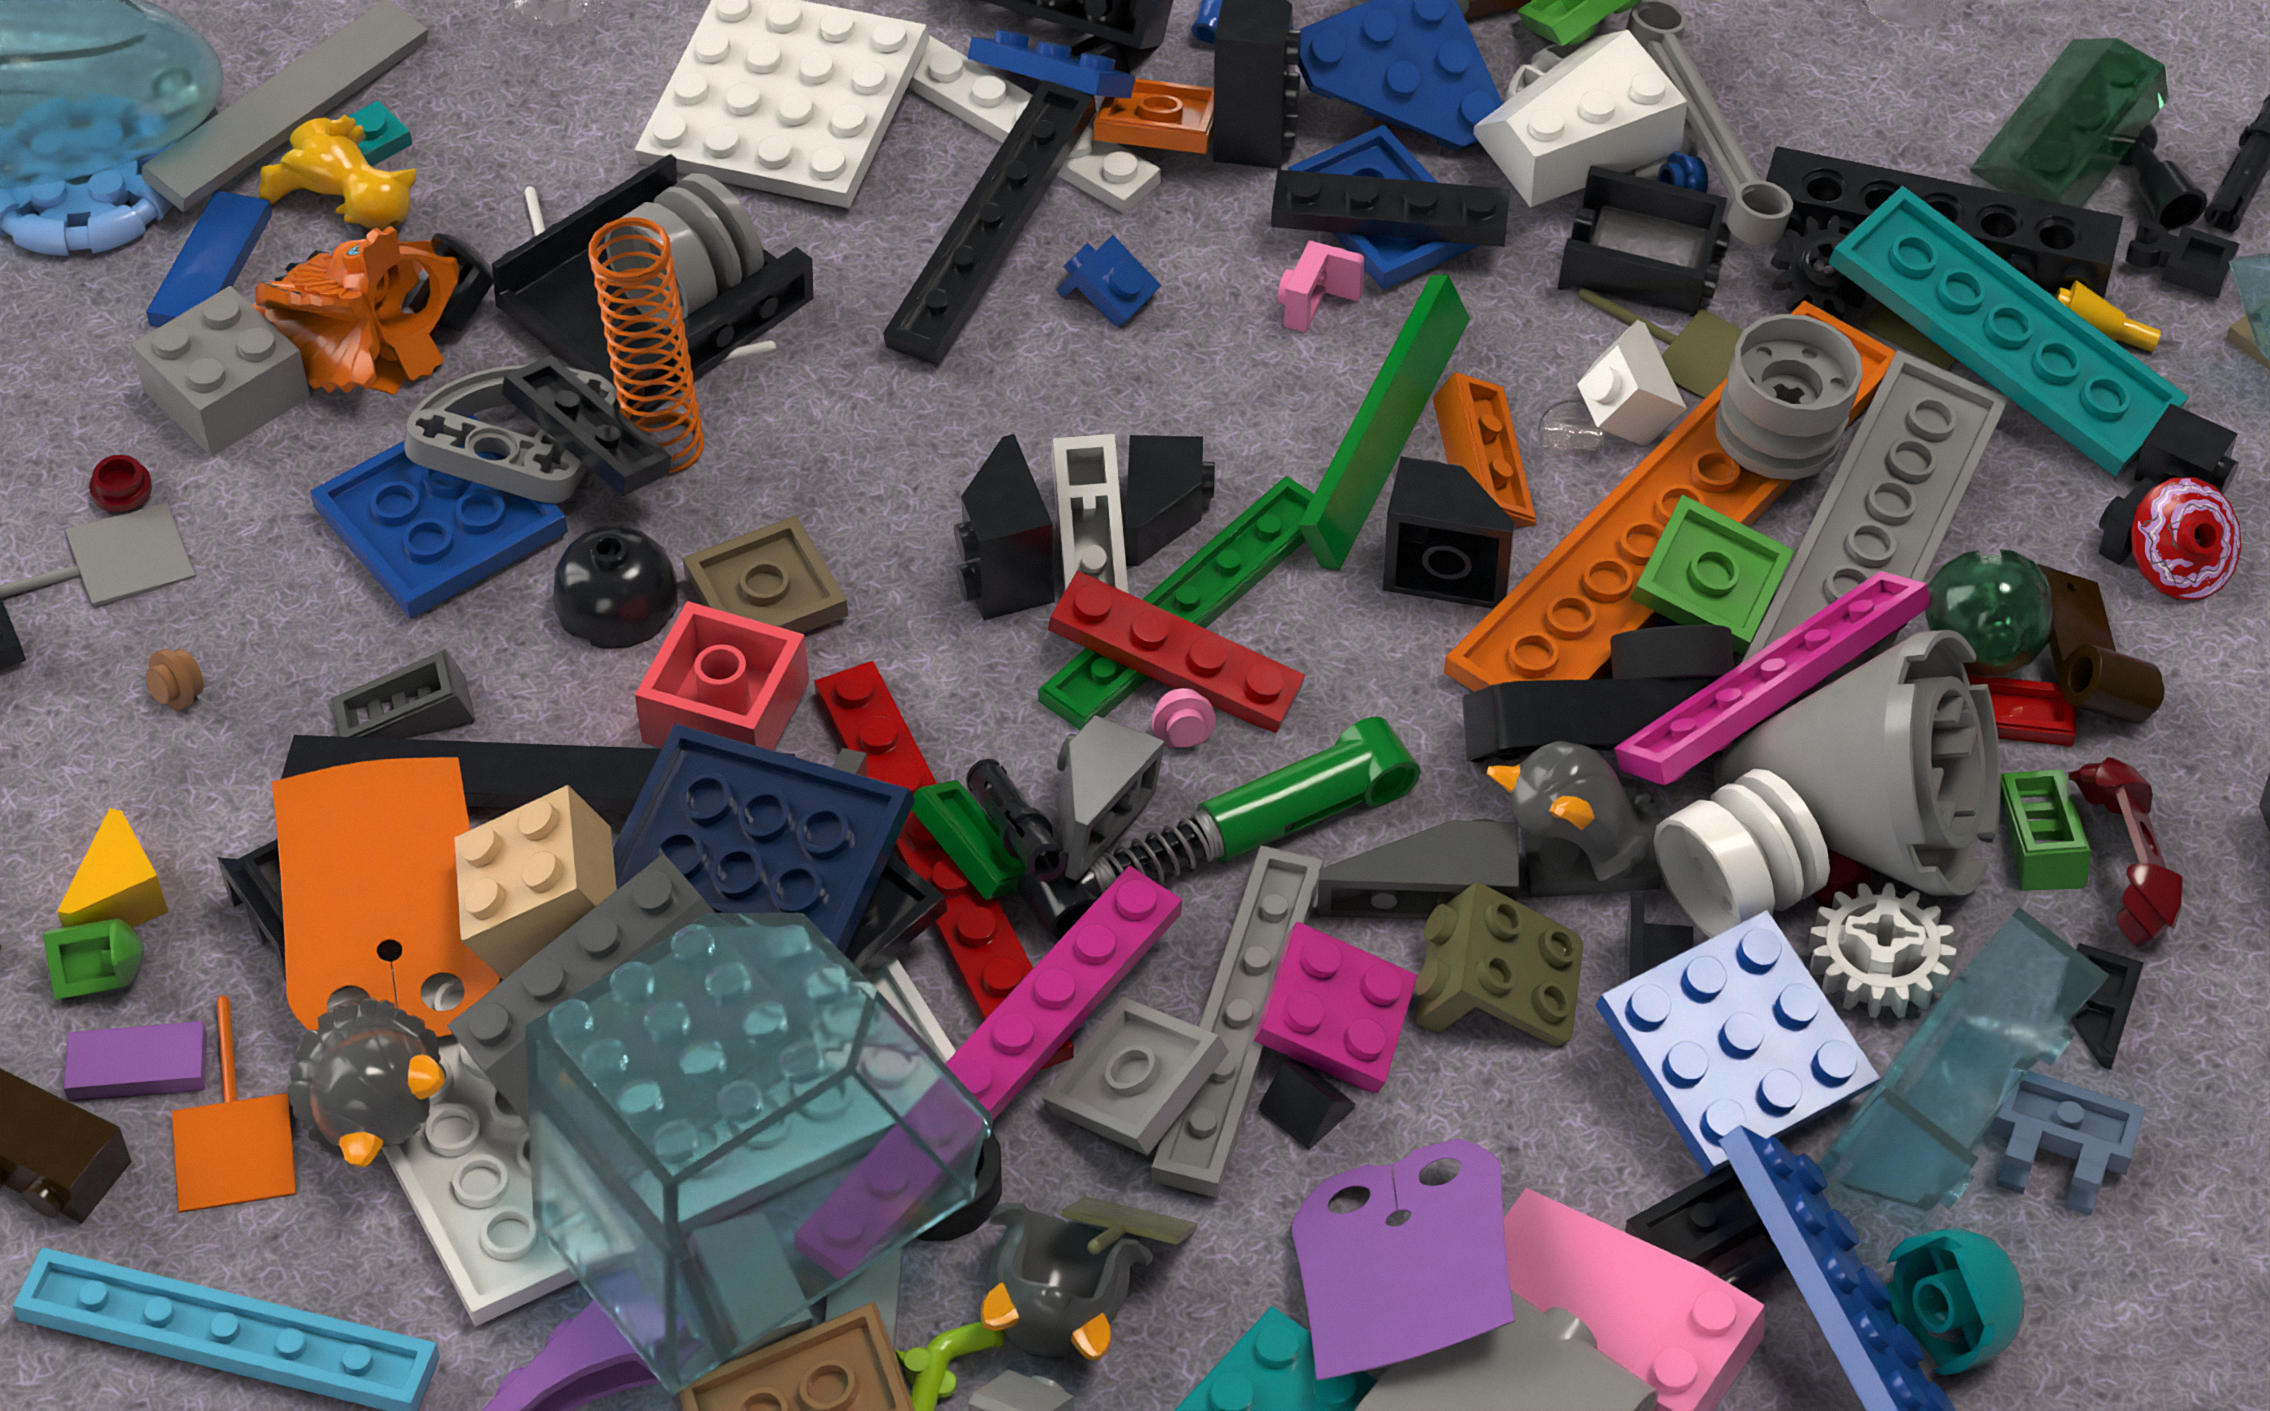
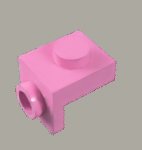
M1309 240L1295 270L1286 269L1279 285L1277 300L1278 303L1285 305L1284 327L1307 333L1325 293L1359 302L1363 294L1364 256L1342 248Z

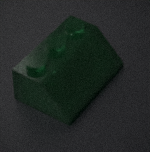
M2118 38L2073 39L1970 167V172L2006 193L2082 208L2169 99L2165 64Z

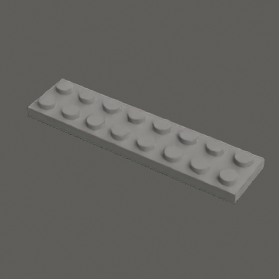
M1897 350L1742 663L1879 571L1923 582L2009 398ZM1899 631L1890 633L1865 650L1863 656L1846 663L1822 679L1816 688L1803 692L1782 706L1775 715L1827 686L1834 679H1839L1892 648Z

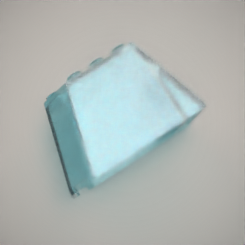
M707 913L525 1025L533 1222L539 1233L672 1396L973 1200L977 1186L974 1173L983 1139H989L993 1126L990 1112L875 986L804 913Z

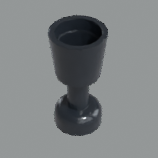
M2139 115L2128 117L2116 124L2107 134L2104 142L2107 153L2118 164L2134 165L2141 174L2137 182V189L2153 222L2162 225L2167 231L2193 224L2206 209L2208 202L2206 194L2175 162L2159 160L2154 153L2158 142L2157 131L2148 118Z

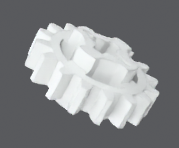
M1865 883L1858 885L1856 899L1852 900L1848 895L1839 891L1834 894L1832 909L1822 906L1819 908L1815 927H1811L1807 951L1812 953L1809 969L1811 974H1825L1822 991L1826 995L1839 990L1845 993L1843 1008L1850 1010L1861 1001L1868 1003L1870 1017L1877 1018L1881 1006H1891L1898 1018L1905 1017L1908 1001H1912L1920 1008L1926 1009L1930 1005L1932 992L1943 994L1946 990L1957 950L1951 947L1954 934L1953 927L1947 925L1938 926L1941 909L1938 906L1928 907L1924 910L1917 907L1920 893L1912 891L1905 899L1895 897L1894 885L1886 883L1882 895H1873L1870 888Z

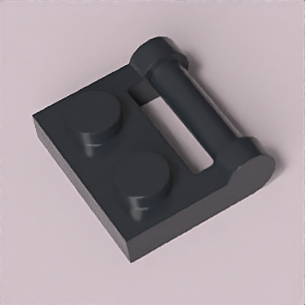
M1731 1164L1626 1221L1625 1233L1700 1267L1763 1233L1771 1246L1717 1275V1277L1744 1293L1785 1270L1789 1271Z

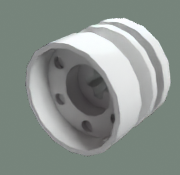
M1753 769L1742 775L1732 784L1728 783L1711 795L1710 801L1698 800L1666 818L1656 826L1653 842L1657 864L1666 887L1681 909L1710 938L1768 910L1771 916L1773 910L1784 911L1827 885L1830 873L1828 851L1816 820L1804 801L1790 785L1768 770Z

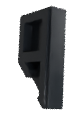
M2078 943L2059 1006L2101 1067L2112 1069L2144 962Z

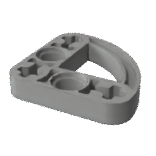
M527 365L487 369L451 381L426 397L414 409L407 420L404 450L406 456L412 462L538 502L560 503L569 499L575 493L588 469L585 464L541 427L533 438L467 418V416L490 408L513 405L502 395L504 375ZM567 368L615 408L617 389L613 384L601 375ZM495 452L504 455L506 458L502 460H488L479 457L477 453ZM552 462L560 465L559 469H555L552 474H548Z

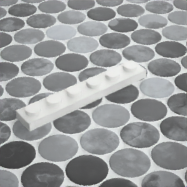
M929 35L928 45L907 88L1003 143L1033 95L977 62L967 59L965 55ZM1086 127L1057 176L1123 214H1126L1161 183L1160 168L1117 143L1093 140V129Z

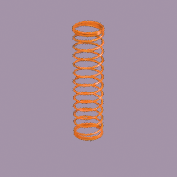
M641 217L619 218L606 223L596 231L589 243L591 270L595 274L594 286L598 291V304L601 307V320L604 323L607 352L611 356L610 367L614 372L617 400L620 403V413L628 420H630L629 418L632 414L642 416L632 423L643 432L666 431L680 423L688 426L680 436L667 442L657 443L661 447L670 446L684 439L694 430L695 434L691 443L683 451L673 455L671 461L686 455L697 444V441L698 447L694 455L687 462L669 469V473H674L688 468L699 459L704 450V434L701 428L699 404L696 400V388L693 384V372L691 370L690 355L688 354V341L685 337V324L682 321V308L679 302L676 274L674 273V261L671 256V242L665 229L653 220ZM626 226L649 228L657 233L664 242L663 245L656 239L643 235H622L609 239L597 248L600 240L609 232ZM625 239L643 240L652 243L662 250L660 257L640 251L625 252L612 256L602 264L598 261L599 255L606 247ZM627 256H643L656 261L648 268H630L620 272L611 271L606 268L615 260ZM664 268L667 271L666 276L663 273H661V271ZM656 276L663 280L659 287L641 285L654 279ZM608 285L623 287L611 295L605 292ZM667 285L670 287L669 292L664 289ZM633 289L653 290V292L640 298H616L621 293ZM659 293L666 297L662 303L645 301ZM611 302L625 304L615 311L608 308ZM670 302L673 304L672 308L667 306ZM637 305L657 307L641 315L627 316L619 314L623 310ZM662 309L669 313L665 320L650 317ZM614 318L628 320L617 328L611 324ZM673 318L676 321L675 325L670 322ZM638 322L660 323L647 331H621L628 325ZM666 325L672 329L668 336L654 333ZM676 334L679 337L678 341L673 338ZM617 335L629 337L620 344L614 340ZM641 338L663 339V341L651 347L639 349L624 347L631 341ZM668 342H671L673 345H675V348L671 352L663 349H657L659 347L666 345ZM679 350L682 353L681 357L676 354ZM620 351L631 353L623 360L617 356ZM646 353L667 355L654 363L643 365L627 363L632 358ZM672 357L678 361L675 367L661 365ZM682 366L685 369L684 372L679 370ZM623 367L634 369L626 376L620 372ZM648 369L670 371L657 379L646 381L630 379L636 373ZM675 373L681 377L678 383L666 380ZM685 382L687 384V388L682 386ZM626 383L636 385L629 391L623 388ZM650 385H668L672 387L670 390L659 395L648 397L633 395L640 388ZM678 389L684 393L680 399L668 396L675 393ZM628 399L639 400L632 407L626 404ZM654 400L676 402L674 405L661 411L643 412L636 410L642 404ZM680 405L686 408L684 414L674 412L673 410L677 409ZM673 421L662 427H646L657 422Z

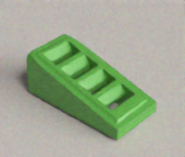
M2063 769L2001 774V799L2022 890L2085 888L2088 883L2090 848ZM2053 797L2054 801L2022 803L2021 798ZM2058 818V819L2036 820V821H2028V820H2027V819ZM2037 840H2063L2055 842L2035 843V841Z

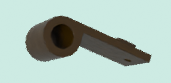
M2037 564L2031 570V575L2061 693L2065 701L2072 706L2133 724L2142 723L2159 709L2164 699L2165 688L2158 666L2151 662L2116 652L2098 582Z

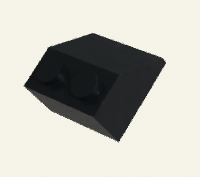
M1015 434L1003 436L962 494V523L954 525L957 548L962 560L965 561L964 564L956 566L959 587L965 601L975 599L984 621L1055 602L1052 521Z
M1401 456L1387 511L1383 591L1494 609L1508 595L1515 522L1463 466Z

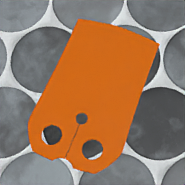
M458 757L363 761L272 781L282 887L286 993L288 1005L295 1017L306 1029H319L318 1017L325 1012L329 1013L327 1007L330 996L336 990L345 986H357L364 989L370 998H375L378 1002L388 1000L394 1003L397 1009L393 983L394 975L398 1009L405 1010L407 1015H416L424 1020L425 1028L433 1030L437 1038L452 1035L447 1025L496 987L500 980V976L461 942L454 838L470 831V824ZM386 940H395L402 947L401 956L392 961L393 975L391 962L382 960L377 954L378 946ZM438 973L452 974L464 986V997L460 1004L447 1011H436L429 1008L421 997V987L425 980Z

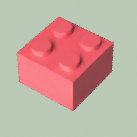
M687 601L635 693L642 743L663 748L674 724L773 751L809 684L805 635Z

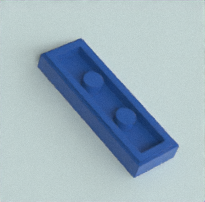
M215 190L146 311L150 326L161 327L228 286L234 285L272 217L269 200Z

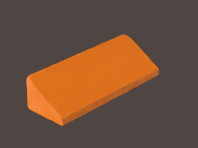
M1454 372L1433 397L1447 463L1463 466L1515 522L1514 528L1535 526L1537 520L1504 387Z

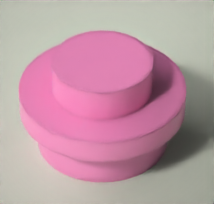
M1185 688L1172 690L1162 696L1152 716V728L1155 737L1164 740V746L1170 749L1202 744L1211 736L1216 726V715L1211 703L1198 692Z

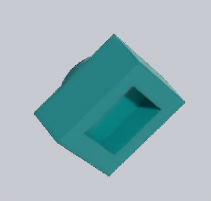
M379 100L348 116L355 119V126L362 125L366 137L358 147L370 166H374L413 145L410 130Z

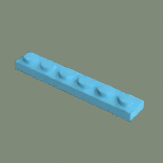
M41 1247L13 1304L19 1321L385 1411H418L440 1359L436 1342Z

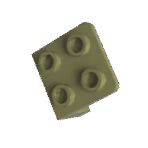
M1478 881L1447 904H1440L1432 911L1424 928V938L1427 940L1424 967L1420 971L1416 982V993L1419 995L1416 1024L1430 1031L1441 1032L1474 1007H1477L1556 1047L1563 1045L1572 1038L1583 953V941L1575 931Z

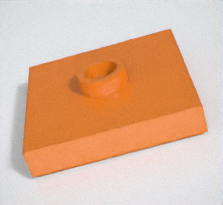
M1135 78L1131 99L1105 96L1094 120L1093 140L1207 154L1213 138L1214 88Z

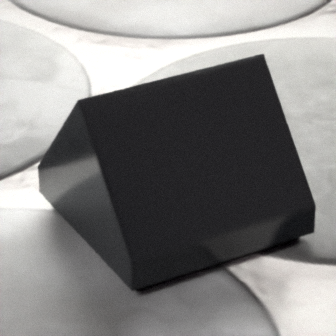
M1289 1062L1281 1064L1259 1104V1111L1308 1150L1355 1109V1103L1306 1064Z

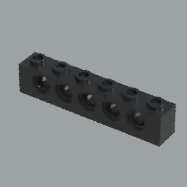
M1780 146L1775 147L1766 178L1767 182L1781 187L1790 195L1793 201V208L1785 232L1788 229L1794 230L1801 237H1803L1802 226L1806 218L1810 216L1816 220L1820 230H1825L1834 215L1838 216L1840 220L1839 233L1847 235L1851 229L1858 227L1901 186H1904L2035 284L2052 294H2057L2060 287L2070 290L2073 283L2077 280L2103 299L2105 298L2124 217Z

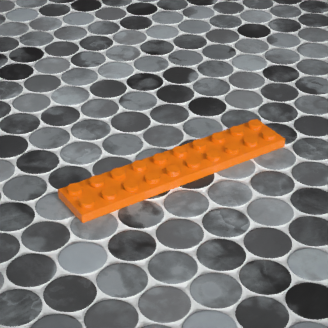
M1804 300L1791 313L1792 315H1805L1832 325L1850 339L1861 356L1863 377L1855 402L1849 413L1848 427L1872 402L1896 351ZM1727 377L1445 657V674L1474 692L1491 685L1514 681L1602 679L1612 669L1611 637L1622 632L1652 628L1660 618L1661 614L1631 600L1630 597L1681 495L1683 494L1750 527L1795 481L1768 478L1749 471L1728 456L1716 437L1715 415L1721 402L1720 397L1727 382Z

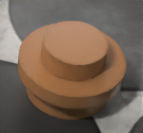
M165 648L151 654L149 669L146 671V683L152 696L161 704L168 703L176 711L191 706L194 697L200 695L204 688L201 670L192 655L184 649L171 651Z

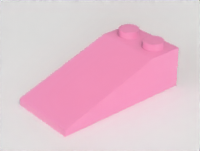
M1528 1188L1524 1189L1504 1217L1510 1289L1544 1312L1551 1307L1563 1308L1583 1321L1593 1333L1600 1351L1658 1390L1655 1411H1714L1764 1338L1765 1305L1696 1264Z

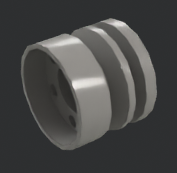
M692 173L673 187H669L655 197L654 203L645 202L621 217H641L653 220L662 226L668 234L671 242V256L674 261L677 289L679 291V302L682 308V320L763 268L762 244L753 221L740 201L722 183L707 174ZM640 226L618 228L609 232L605 238L606 242L609 239L622 235H643L656 239L664 245V242L657 233L649 228ZM625 239L606 247L608 259L625 252L643 251L659 257L662 254V250L652 243L639 239ZM627 256L615 260L610 266L613 271L620 272L630 268H648L656 261L643 256ZM664 268L661 271V273H663L665 276L667 274V271ZM656 276L654 279L641 285L659 287L663 280ZM667 285L664 289L669 292L670 287ZM633 289L624 293L628 299L643 297L653 292V290ZM659 293L645 301L662 303L666 297ZM670 302L667 306H669L670 308H672V307H673L672 302ZM651 305L635 306L642 314L657 308ZM662 309L650 317L665 320L669 313ZM674 318L670 321L675 325L676 321Z
M1778 314L1759 319L1742 331L1734 347L1727 372V382L1723 388L1720 397L1721 402L1715 415L1716 437L1727 455L1745 469L1775 479L1796 480L1816 475L1833 463L1841 446L1844 431L1849 421V413L1855 402L1863 377L1861 356L1848 337L1832 325L1809 316Z

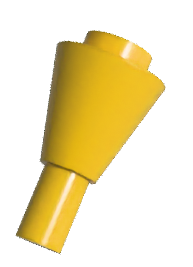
M2077 280L2073 283L2070 290L2062 287L2059 288L2055 296L2057 300L2114 342L2119 340L2153 353L2158 344L2161 330L2126 318L2125 313Z

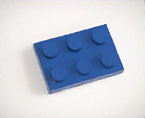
M1384 124L1288 167V170L1438 183ZM1331 232L1347 251L1364 256V269L1383 290L1480 246L1475 244Z

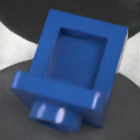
M1112 235L1097 250L1089 243H1086L1063 266L1070 276L1056 290L1065 298L1077 287L1113 325L1120 327L1162 285Z

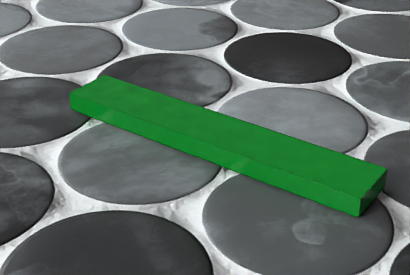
M1449 275L1430 276L1298 524L1321 567L1327 569H1340L1470 320Z
M1285 476L1142 600L1206 629L1306 541L1298 524L1314 493L1288 476ZM1085 648L1038 689V701L1080 731L1095 715L1101 718L1107 716L1150 677Z

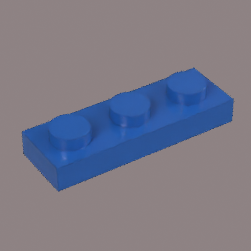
M996 29L994 39L971 37L967 59L1036 79H1044L1096 96L1131 99L1135 76L1113 70L1114 59L1087 53H1081L1080 60L1070 58L1071 47L1039 41L1038 47L1034 48L1028 46V35Z

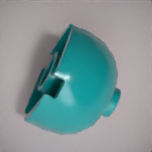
M1958 1227L1925 1232L1905 1238L1891 1251L1887 1264L1895 1261L1896 1264L1893 1270V1281L1885 1284L1891 1295V1301L1886 1304V1307L1895 1323L1905 1326L1939 1366L1931 1371L1947 1375L1961 1373L1982 1366L1996 1358L2012 1343L2024 1318V1291L2016 1267L2007 1252L1989 1237ZM1962 1327L1965 1334L1959 1342L1953 1343L1928 1335V1330L1934 1333H1943Z

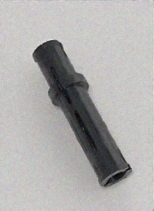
M2270 94L2265 98L2254 123H2251L2249 127L2246 126L2242 131L2238 142L2240 149L2211 203L2205 209L2204 217L2207 223L2213 221L2218 210L2221 211L2214 224L2216 228L2233 232L2240 227L2243 216L2270 167Z
M995 759L978 761L969 769L966 784L970 792L974 793L988 816L999 828L1000 842L1010 856L1023 862L1028 874H1033L1034 880L1048 882L1059 877L1066 868L1067 854L1054 840L1052 825L1043 812L1030 807L1023 794L1007 775L1005 768L999 766L1000 763Z

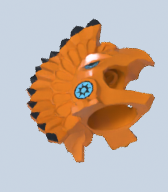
M388 226L383 231L373 228L366 235L367 239L340 243L332 255L328 252L315 250L306 262L289 263L285 268L287 275L277 277L275 281H258V286H255L256 305L266 306L267 310L264 317L300 350L307 383L314 390L322 386L330 394L338 387L345 393H349L355 388V384L367 390L377 379L373 361H375L378 355L388 361H398L408 381L413 382L418 377L431 376L434 368L444 362V358L431 338L430 332L440 319L448 299L458 282L460 267L457 259L436 255L431 246V240L398 242L397 230L393 227ZM424 268L429 275L431 292L426 307L418 313L402 312V303L406 295L420 283V272Z

